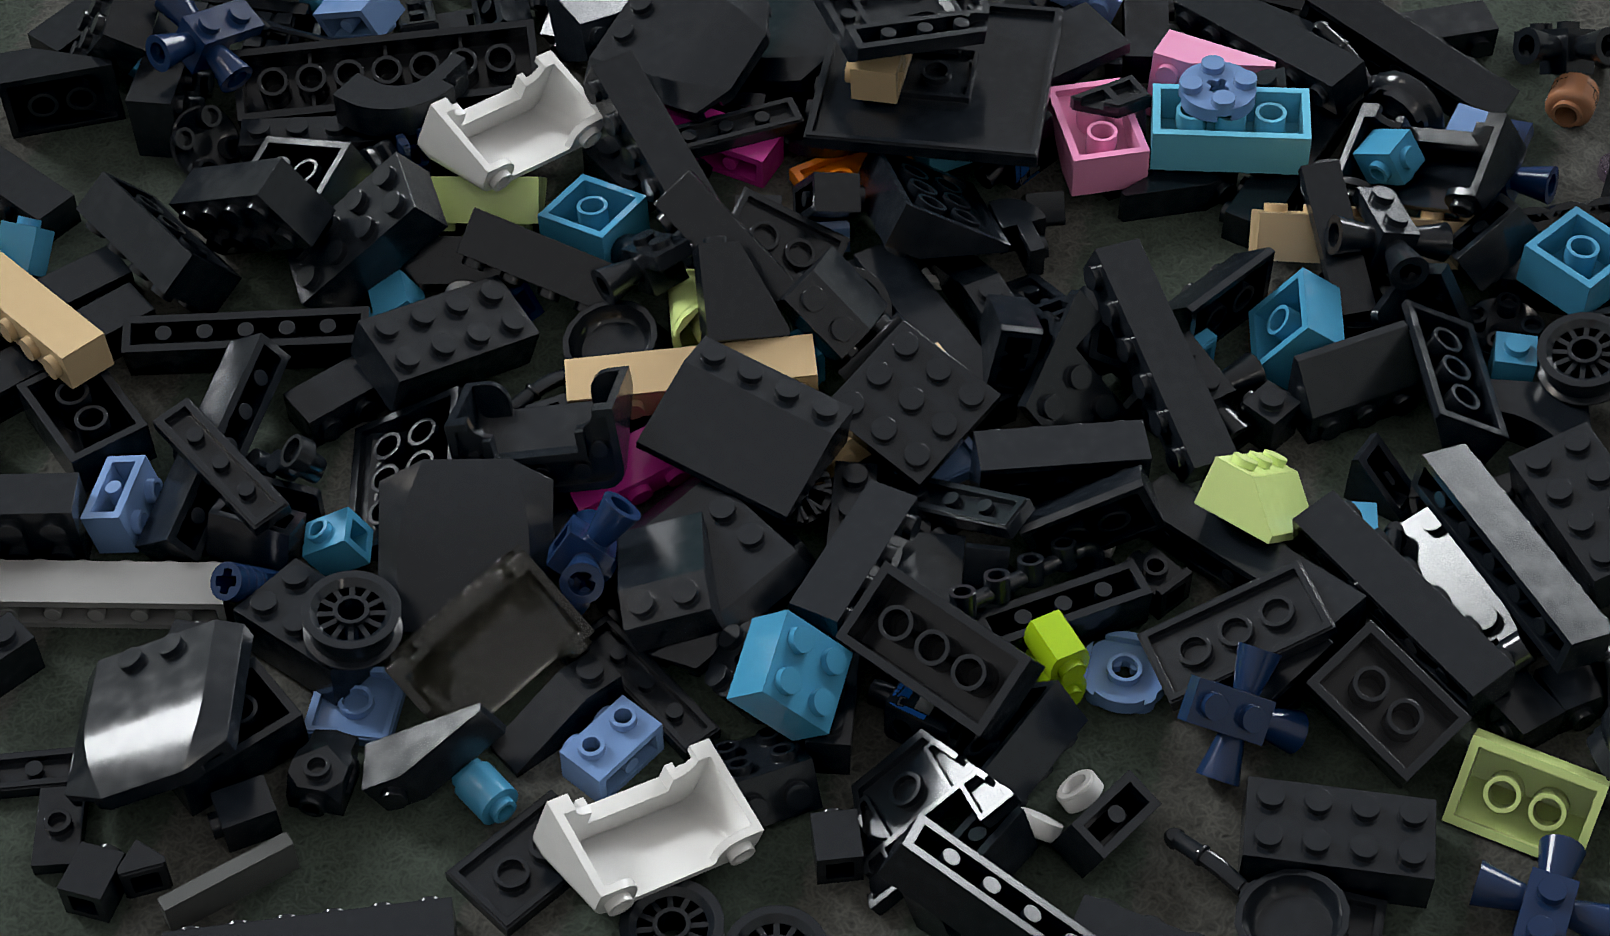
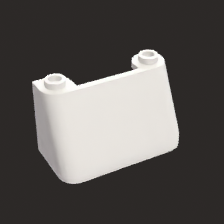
M550 50L536 56L534 62L538 65V68L530 76L526 77L523 73L517 75L512 88L464 110L458 103L451 104L446 97L430 104L417 145L429 159L482 190L500 191L512 180L576 149L593 146L601 138L602 133L600 131L603 127V117L596 105H592L588 101L581 84Z
M709 738L689 746L687 751L691 758L686 763L680 764L677 767L672 762L666 764L659 777L594 803L587 804L584 797L575 800L573 804L568 794L546 802L534 832L533 841L541 855L596 913H608L609 916H616L629 909L634 901L730 862L731 865H738L755 853L754 846L759 841L764 829Z

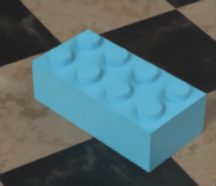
M1153 83L1150 117V169L1299 175V168L1309 163L1312 141L1309 88L1256 87L1255 106L1245 117L1230 121L1231 115L1225 117L1218 116V122H1206L1192 117L1183 110L1180 96L1178 97L1179 84Z

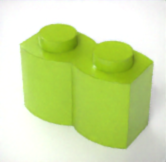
M1058 609L1029 622L1024 633V642L1028 647L1025 653L1045 666L1036 682L1058 680L1077 705L1082 700L1087 683L1083 675L1088 667L1090 656L1077 634Z

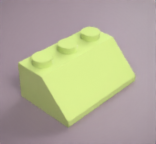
M431 176L448 225L444 231H456V223H468L474 207L533 231V224H538L537 215L545 207L547 178L518 177L500 191H484L460 176Z
M1264 449L1263 453L1250 450L1247 454L1234 452L1233 455L1216 456L1194 501L1196 505L1267 544L1293 540L1292 519L1309 507L1298 471L1286 465L1288 460L1284 456L1268 449Z
M1478 728L1471 739L1442 821L1538 858L1539 840L1549 834H1561L1571 837L1581 843L1586 849L1608 792L1610 781L1601 774Z

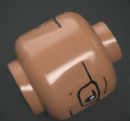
M1578 72L1563 73L1554 80L1545 100V111L1549 118L1562 127L1583 126L1590 121L1599 101V88L1596 82L1585 74Z

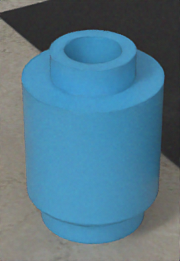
M475 758L452 777L455 794L484 824L502 823L515 812L518 800L517 790L489 762Z

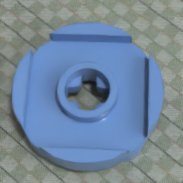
M1205 56L1201 63L1185 70L1179 79L1178 97L1180 96L1181 106L1192 117L1206 122H1218V116L1225 117L1231 115L1230 121L1241 119L1249 114L1255 106L1257 75L1253 71L1246 70L1239 65L1225 62L1220 56Z
M1129 631L1111 632L1105 635V640L1097 642L1094 646L1093 641L1086 647L1090 660L1083 675L1087 683L1084 696L1090 704L1115 713L1146 714L1152 711L1155 704L1162 699L1165 693L1137 637L1138 633ZM1121 667L1130 668V674L1134 676L1123 678L1114 672H1119Z

